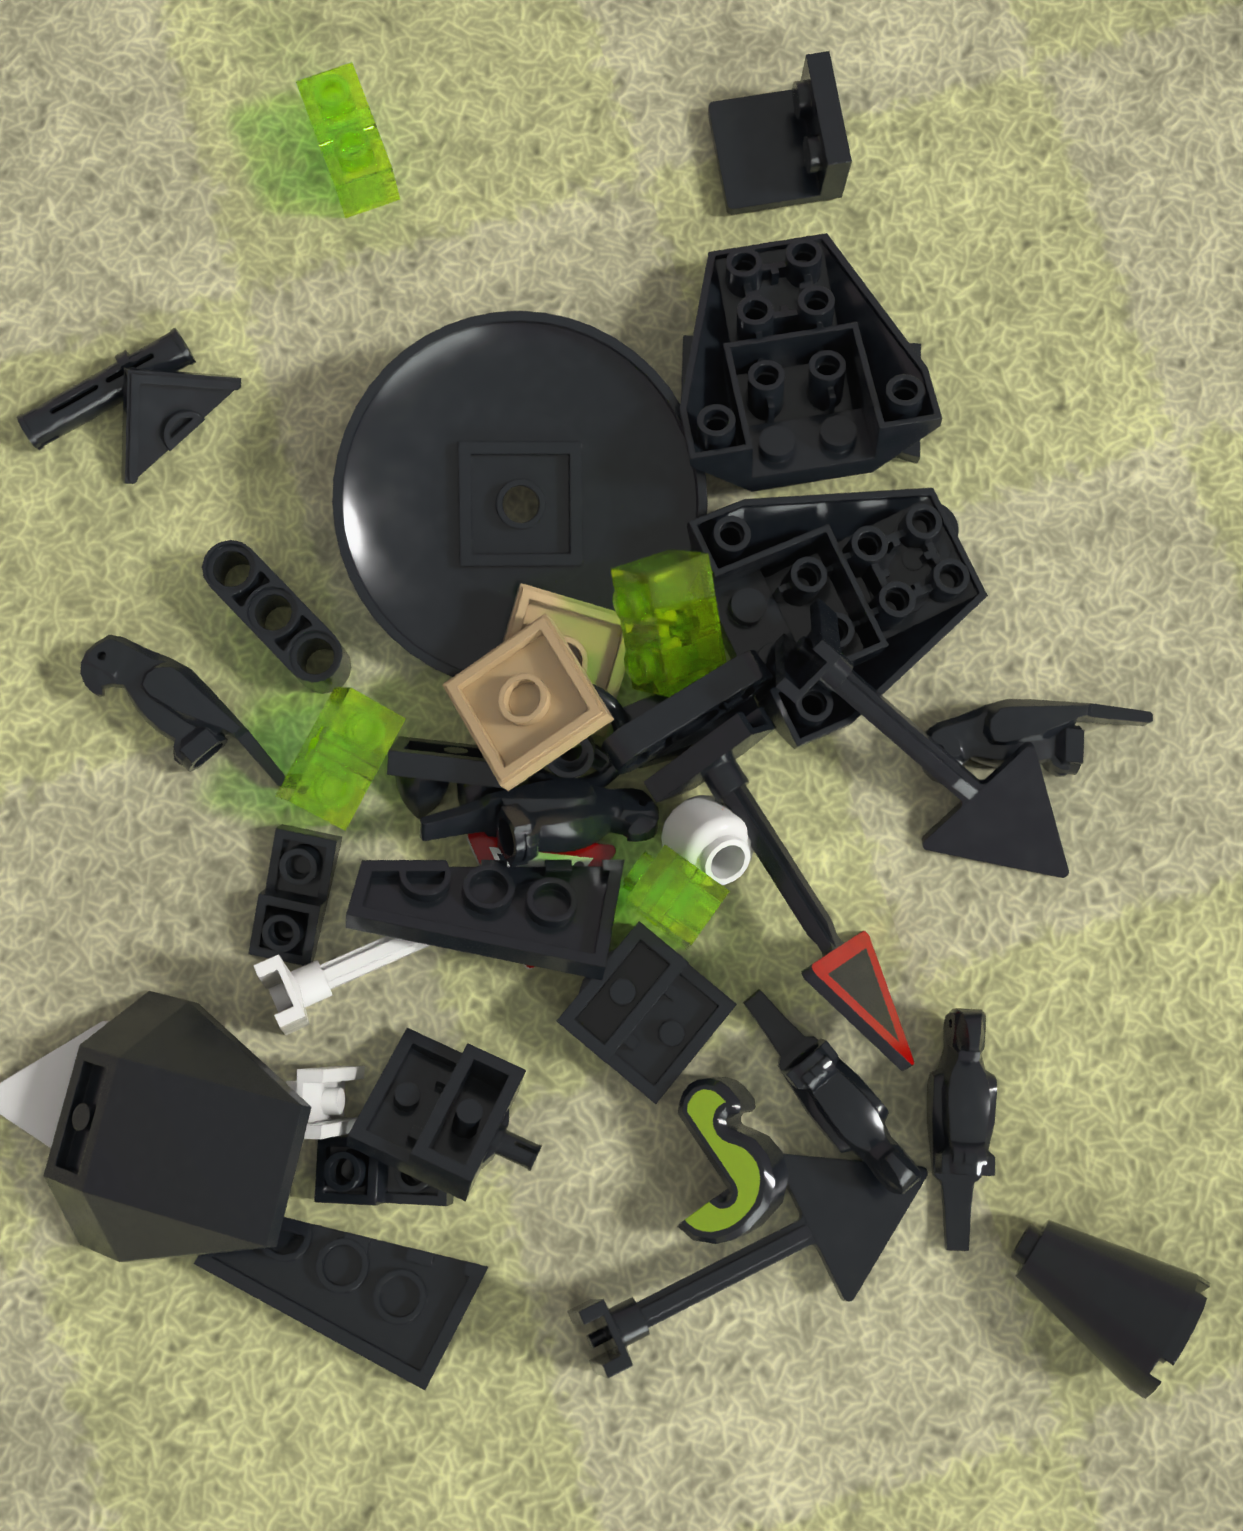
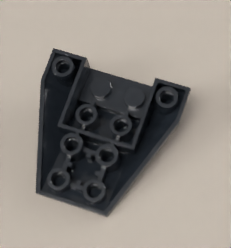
M827 233L708 252L680 402V418L691 467L751 492L874 472L941 426L942 415L928 367Z
M934 488L743 499L693 519L687 524L702 601L730 659L746 651L756 650L773 675L772 681L756 694L754 698L758 708L764 707L777 727L775 730L793 749L845 728L861 715L835 691L828 693L817 683L796 703L776 687L775 642L784 633L797 643L802 636L806 637L811 632L810 606L817 598L822 600L837 614L841 653L854 663L852 670L883 695L988 596ZM922 502V504L914 505L909 509V511L904 515V517L899 522L897 531L893 532L903 512L913 504ZM947 532L954 548L949 558L941 560L938 550ZM908 547H920L923 554L919 559L922 565H925L916 571L906 569L901 560L905 549ZM898 548L889 568L881 570L878 562L884 557L886 552L890 554ZM931 567L932 570L928 573L927 577L925 578L929 568ZM925 578V585L922 586V582ZM929 595L925 605L917 612L909 615L914 609L916 601ZM886 601L892 602L896 606L897 611L891 609Z
M148 991L79 1045L43 1176L79 1244L118 1262H137L276 1247L312 1107L199 1003Z

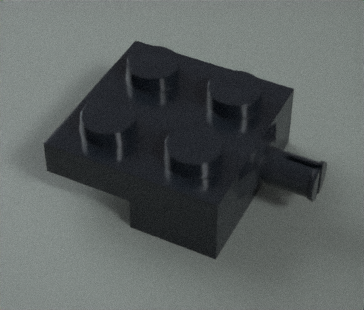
M639 921L620 945L608 952L603 979L585 977L578 995L557 1019V1022L653 1103L657 1104L737 1004Z
M406 1028L349 1132L346 1146L465 1202L481 1169L493 1160L495 1154L531 1171L542 1147L541 1144L538 1145L507 1130L509 1111L519 1092L526 1072L525 1069L467 1043L463 1053L410 1028Z

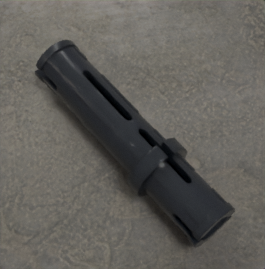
M176 328L171 329L169 333L132 354H129L126 350L115 355L117 362L69 387L64 392L32 410L19 414L17 416L18 423L33 446L40 451L45 448V445L122 403L124 367L179 371L188 365L195 364L196 360Z

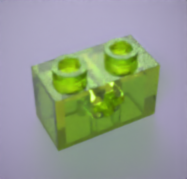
M351 62L296 81L309 122L345 218L400 200L392 165L353 63Z
M669 549L611 569L615 590L613 593V605L617 616L620 618L626 650L624 665L631 679L633 689L670 697L726 663L709 553Z
M334 687L275 796L331 826L346 831L406 718L351 687Z
M667 845L663 846L656 857L645 850L623 881L625 883L623 888L630 892L626 897L625 907L685 950L694 943L730 892Z

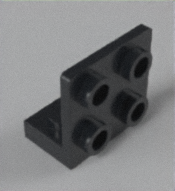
M830 51L806 54L801 81H794L791 90L713 101L709 104L708 117L728 214L734 215L842 198L852 159Z

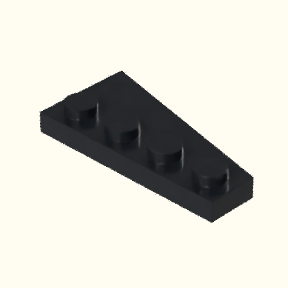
M625 859L602 860L601 866H572V860H545L544 867L512 868L507 867L506 860H481V865L477 867H449L446 860H362L346 912V928L602 980L607 964Z
M287 1217L283 1219L276 1247L198 1255L194 1262L198 1267L423 1390H426L488 1269V1266Z

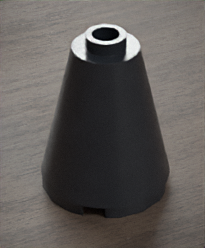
M1047 1220L1041 1230L1029 1224L1011 1254V1258L1020 1263L1015 1276L1130 1391L1145 1399L1161 1384V1381L1152 1376L1150 1372L1158 1361L1161 1363L1167 1361L1172 1365L1175 1364L1204 1310L1207 1297L1202 1295L1201 1292L1210 1287V1282L1196 1273L1051 1220Z

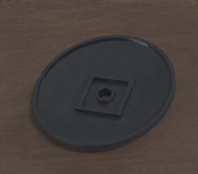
M504 311L468 317L435 330L403 350L380 372L355 407L344 431L333 477L332 506L334 528L343 563L357 594L370 614L388 635L411 655L430 667L454 677L503 643L520 583L640 618L630 655L636 652L668 620L686 592L696 569L687 524L689 521L707 514L708 499L705 472L690 466L680 418V403L670 387L654 368L618 339L591 325L568 317L544 312ZM516 486L529 488L534 492L538 500V509L535 516L524 523L512 521L503 510V498L506 492Z

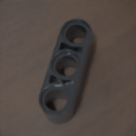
M228 540L219 542L211 547L205 555L202 564L203 577L210 588L305 687L313 692L322 694L334 692L341 688L348 680L352 667L350 656L337 637L246 544ZM242 564L250 566L249 575L243 583L238 586H225V578L230 569ZM278 607L291 608V618L286 626L273 631L266 629V618L271 611ZM322 649L334 652L333 663L328 670L315 675L307 673V660L314 652Z

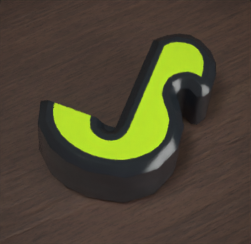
M728 1077L698 1079L690 1083L683 1091L678 1107V1115L727 1186L725 1191L710 1200L677 1226L692 1240L711 1244L734 1240L762 1226L783 1203L789 1178L783 1152L770 1136L745 1126L741 1122L743 1113L752 1112L756 1108L755 1099L743 1084Z

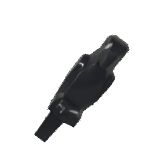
M115 635L104 637L86 651L81 661L80 670L85 686L99 697L105 696L106 688H125L131 702L144 720L160 734L174 742V760L179 765H183L189 772L198 769L222 749L228 741L225 736L230 735L241 743L279 788L283 789L288 785L289 780L249 730L189 667L124 637Z
M1005 699L938 722L926 730L925 733L962 765L972 760L996 768L1022 744L1032 742L1035 746L1040 765L1042 764L1045 770L1056 777H1064L1067 774L1076 775L1081 764H1083L1085 730H1082L1079 725L1076 726V723L1145 726L1153 721V714L1150 711L1093 703ZM922 767L924 773H925L931 780L940 783L937 779H935L930 773H928V772Z
M576 777L558 778L514 787L509 791L502 790L489 793L478 800L422 817L420 819V838L422 841H430L484 832L490 837L497 838V847L512 868L528 864L530 860L538 856L539 852L559 853L586 848L601 840L608 833L623 835L630 842L647 841L654 838L657 833L659 808L654 800L640 789H608L590 785L588 782Z
M760 989L748 997L743 1004L779 1054L778 1067L807 1114L840 1153L853 1152L868 1165L878 1181L888 1191L903 1195L921 1179V1171L905 1150L891 1137L885 1125L889 1114L885 1105L861 1077L838 1057V1054L827 1040H818L814 1036H804Z
M955 1008L945 1016L943 1024L944 1048L938 1069L930 1072L927 1082V1129L932 1175L941 1184L945 1250L969 1251L974 1183L982 1176H995V1156L989 1151V1146L995 1125L997 1079L994 1074L985 1070L982 1058L986 1032V1014L982 1009Z

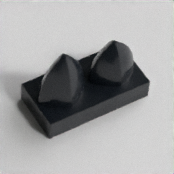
M399 736L388 751L387 775L395 776L396 786L402 801L418 819L431 813L440 804L447 793L450 782L457 783V795L460 805L478 800L489 793L506 790L498 783L477 745Z

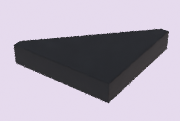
M124 367L122 481L125 484H135L142 473L168 450L171 451L205 420L204 417L234 390H239L241 388V378L231 375Z

